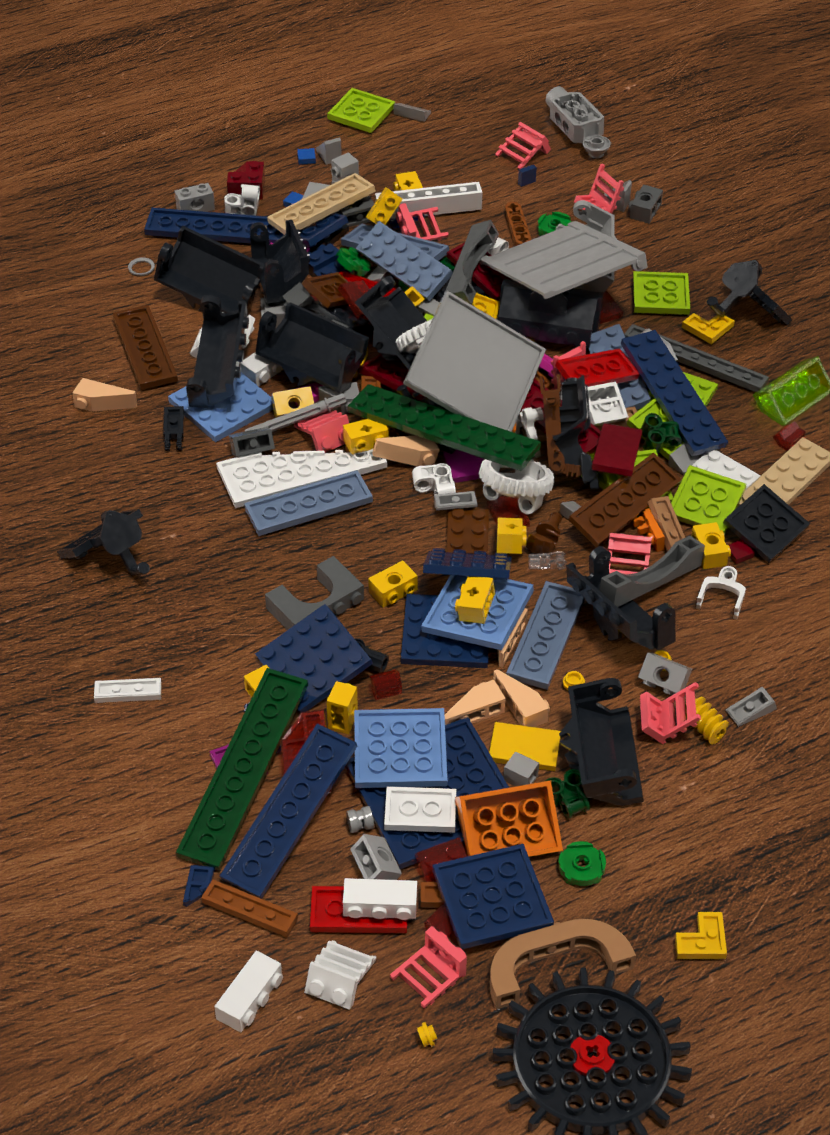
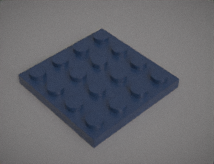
M433 548V551H429L423 564V573L509 579L512 556H507V553L495 552V555H487L485 551H474V554H466V550L455 549L453 553H448L443 548Z
M407 594L401 664L488 668L489 647L422 632L421 625L439 595Z
M326 604L319 607L255 653L263 666L267 665L270 669L308 680V687L297 708L301 715L329 696L336 681L347 683L373 664L371 658Z
M524 844L433 864L432 871L461 949L515 937L554 925V920Z

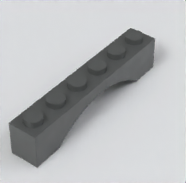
M491 220L472 225L446 288V291L451 292L471 305L476 294L471 285L473 271L480 259L495 245L499 235Z
M691 536L675 542L661 559L643 571L633 574L615 571L602 577L599 591L614 605L619 607L700 567L705 545Z

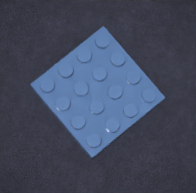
M242 372L240 379L237 378L234 395L215 405H209V408L189 407L186 387L168 396L169 402L174 407L184 406V416L214 442L221 440L273 410L271 397Z
M450 575L421 625L422 632L502 650L534 591L533 584L505 578H493L495 595L485 624L459 621L458 612L455 611V603L457 599H460L461 586L466 583L468 576Z
M444 708L354 710L355 742L357 743L355 750V788L447 786Z

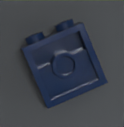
M331 243L326 246L320 245L316 251L309 252V275L312 277L339 273L341 271L353 273V271H348L338 262L337 258L339 256H336L339 249Z

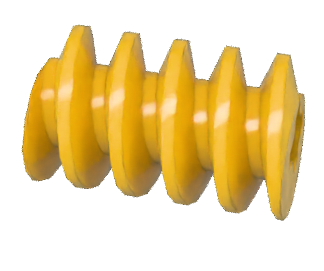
M699 697L695 699L696 714L701 716V720L697 721L695 728L713 745L724 737L729 722L727 720L722 721L723 716L721 714L716 715L717 710L715 708L711 709L712 705L709 702L705 703L706 699L704 697ZM685 703V714L687 719V707Z

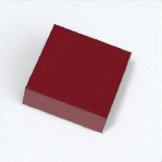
M743 540L729 544L731 550L730 558L735 564L754 557V552Z

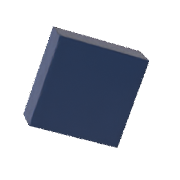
M534 164L519 169L518 184L521 187L536 182L537 167Z

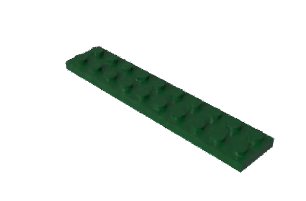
M369 384L347 406L349 413L519 471L524 469L541 448L540 441L461 416L460 414H454L442 408Z
M266 668L179 844L176 857L202 866L214 867L218 871L221 870L308 687V680Z

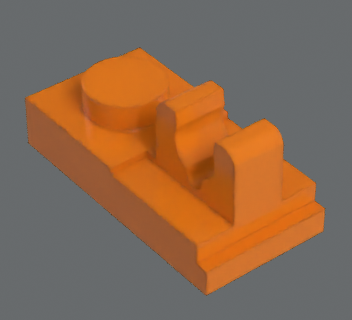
M647 508L643 511V516L633 520V526H639L637 527L638 535L648 533L647 537H652L651 545L654 546L656 552L665 550V536L650 509Z

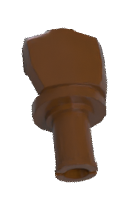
M552 512L547 521L539 522L536 527V534H529L526 547L533 554L538 556L551 555L560 536L558 525L562 521V516L557 512Z

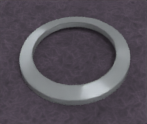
M136 258L128 265L129 272L137 276L148 275L155 268L154 262L149 258ZM139 262H146L151 265V269L146 273H136L132 270V266Z

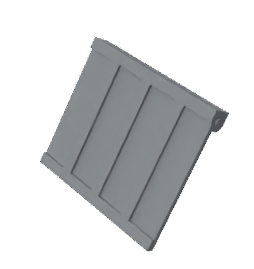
M578 221L570 222L566 227L492 256L486 255L479 261L481 265L485 264L543 295L544 299L629 265L635 271L648 268L645 252Z

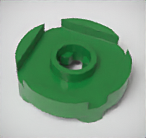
M552 212V215L548 216L547 213L543 214L538 219L539 236L555 231L557 227L555 225L562 224L568 226V223L573 222L570 220L571 217L562 212Z
M353 247L349 249L340 248L336 256H339L337 258L338 262L348 271L352 272L355 270L358 272V276H366L372 265L371 262L359 256V252Z
M577 841L567 845V849L560 853L558 868L565 882L569 885L588 886L598 884L605 873L606 857L600 849L598 851L594 848L593 844ZM580 860H583L584 864L588 865H586L585 867H581L577 864H579Z

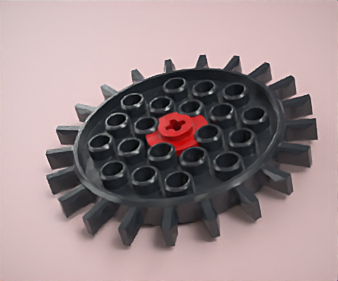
M586 967L580 968L579 985L567 988L559 973L554 972L552 984L556 991L547 996H544L533 983L529 984L528 994L535 1002L529 1010L511 1000L509 1012L522 1021L518 1028L498 1023L496 1035L514 1040L513 1049L493 1048L492 1060L513 1061V1071L497 1074L496 1085L500 1087L518 1083L521 1093L508 1100V1109L513 1111L529 1102L536 1110L528 1121L529 1131L533 1132L546 1118L558 1125L554 1135H565L567 1129L583 1133V1135L606 1133L608 1135H619L617 1131L631 1127L635 1135H648L646 1128L640 1122L648 1115H651L665 1128L669 1125L670 1116L658 1106L662 1098L681 1106L683 1105L685 1094L669 1087L668 1082L670 1077L690 1080L692 1068L672 1065V1056L690 1053V1042L669 1043L666 1034L680 1029L681 1019L676 1017L660 1023L654 1014L663 1007L664 998L660 995L647 1006L635 999L639 995L641 981L636 980L626 994L613 989L615 984V973L613 970H609L607 973L605 985L599 986L588 984V973ZM611 1007L614 1011L606 1012L602 1008ZM586 1009L589 1013L580 1014L578 1010ZM559 1011L564 1013V1016L557 1017L553 1013ZM639 1026L643 1031H634L632 1027ZM616 1029L619 1033L610 1034L607 1030ZM590 1031L594 1035L591 1037H586L582 1034V1032ZM566 1034L569 1038L560 1039L557 1035ZM540 1036L544 1040L541 1042H536L532 1039V1037ZM642 1048L647 1050L648 1053L640 1054L636 1050ZM619 1051L623 1056L616 1057L611 1052ZM569 1056L573 1060L571 1062H565L561 1059V1057ZM545 1059L548 1063L541 1065L536 1060ZM649 1071L653 1076L645 1077L641 1072ZM624 1074L628 1078L625 1080H620L616 1077V1075ZM598 1076L603 1081L597 1083L593 1082L590 1078ZM574 1079L577 1084L569 1085L565 1080ZM546 1081L551 1083L552 1086L544 1088L539 1083ZM629 1097L633 1102L624 1103L620 1098ZM601 1099L606 1101L607 1105L599 1106L594 1101ZM571 1102H577L582 1107L575 1109L570 1107L569 1104Z

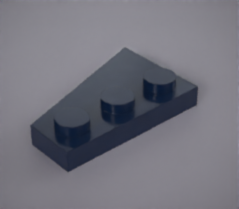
M332 214L315 223L316 226L301 229L300 237L303 238V243L307 247L317 245V242L328 238L331 233L340 230L343 225L348 223L347 216Z

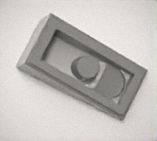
M762 686L727 708L726 712L739 727L769 714L777 708L775 701Z

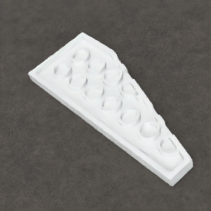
M373 449L356 454L343 453V450H335V453H325V451H293V453L280 455V452H272V455H262V452L216 463L217 470L235 508L242 507L244 503L355 470H358L361 475L387 468L386 459L373 456Z

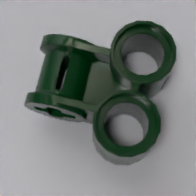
M655 413L646 415L640 428L643 430L642 436L646 438L643 444L644 451L656 449L658 454L662 447L674 448L681 445L682 438L678 433L679 424L677 422H662L661 417Z
M568 770L564 774V781L555 777L546 780L551 781L555 807L559 806L567 819L572 818L573 814L590 810L589 801L583 793L579 770Z

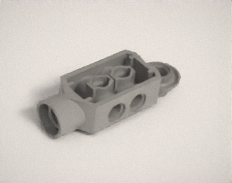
M563 87L551 89L546 96V104L550 108V119L573 143H583V147L590 157H603L611 145L610 140L602 136L604 134V116L580 92H567Z

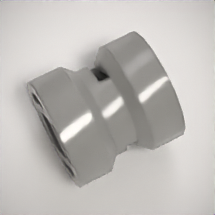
M370 806L362 807L358 811L354 809L346 811L350 833H356L363 828L366 830L374 829Z

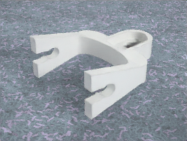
M530 407L522 409L516 420L515 433L519 434L520 427L524 426L527 437L538 441L534 422L536 420H543L542 408L532 409ZM540 449L534 455L535 457L541 456Z
M723 567L719 577L710 576L704 579L697 597L696 609H701L707 589L721 588L731 591L738 596L733 619H738L746 588L736 582L737 570L734 567Z

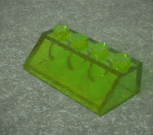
M816 356L801 361L753 394V397L762 413L783 426L830 394V379L819 357Z

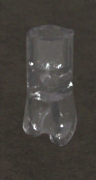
M562 551L529 554V569H564L567 565L566 560H564L566 555Z

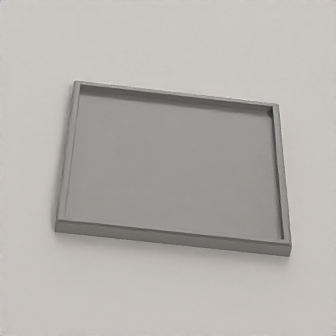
M446 291L403 384L454 414H460L461 416L512 432L546 349L451 292Z

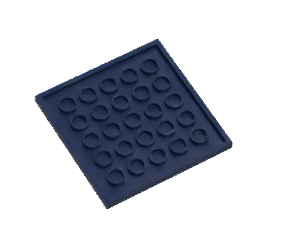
M469 717L445 725L447 786L415 787L456 789V797L509 788ZM352 757L345 767L355 785V757ZM387 787L356 788L365 806H370L373 821L381 837L385 838L400 869L465 846L457 807L455 813V833L384 830Z

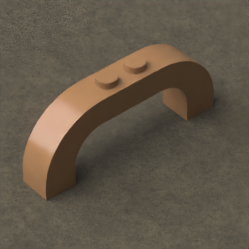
M574 919L562 923L556 922L552 926L518 935L501 946L495 954L491 965V998L496 1009L509 1006L511 1000L519 1003L520 988L515 978V973L521 966L527 963L576 949H588L599 954L604 959L608 969L618 974L634 969L636 954L627 938L607 923L593 919Z

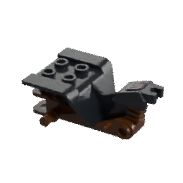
M557 374L558 388L556 390H545L544 377L540 376V389L544 401L543 410L545 414L549 469L555 476L566 475V477H569V473H571L572 478H574V474H576L577 479L582 476L584 485H590L591 490H599L600 474L598 471L592 470L593 460L591 456L583 452L578 443V436L588 432L591 428L589 393L584 375H581L580 378H567L566 382H561V376Z

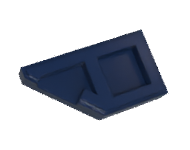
M190 866L183 906L187 907L202 897L214 878V867Z

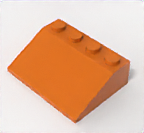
M551 781L455 797L459 823L468 856L524 844L529 857L563 851Z

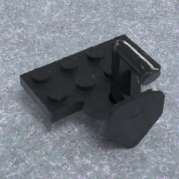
M756 260L734 263L728 268L722 280L733 292L720 305L716 297H710L707 300L710 308L718 316L722 317L742 297L749 295L779 323L783 321L788 325L793 320L757 286L758 279L762 274V266Z
M140 509L126 510L120 513L112 510L104 511L101 514V525L57 551L60 558H69L71 560L76 557L80 559L88 554L87 550L93 547L95 549L103 545L109 554H119L130 574L142 575L147 574L150 570L149 565L145 562L137 565L129 550L142 537V531L137 521L143 516Z

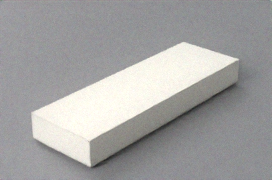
M161 678L95 681L94 701L95 703L161 700Z

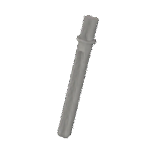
M343 393L328 399L325 397L320 402L250 427L245 431L268 427L273 432L327 411L330 413L332 409L345 405L347 402Z

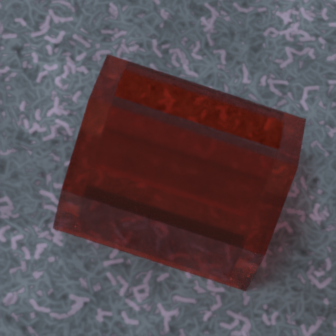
M793 421L772 437L779 447L788 451L802 437L805 438L806 431L799 428L797 423Z
M394 669L370 676L375 700L402 694V683L398 670Z
M444 903L424 922L426 930L432 926L438 932H443L448 938L454 932Z

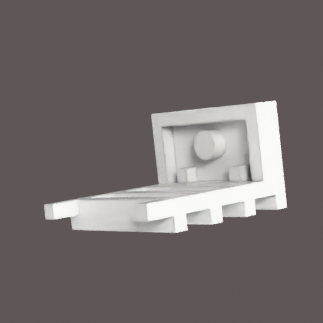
M333 940L328 941L327 947H323L321 954L317 955L315 961L310 963L304 993L350 1010L354 1004L357 984L374 964L376 956H369L337 944Z

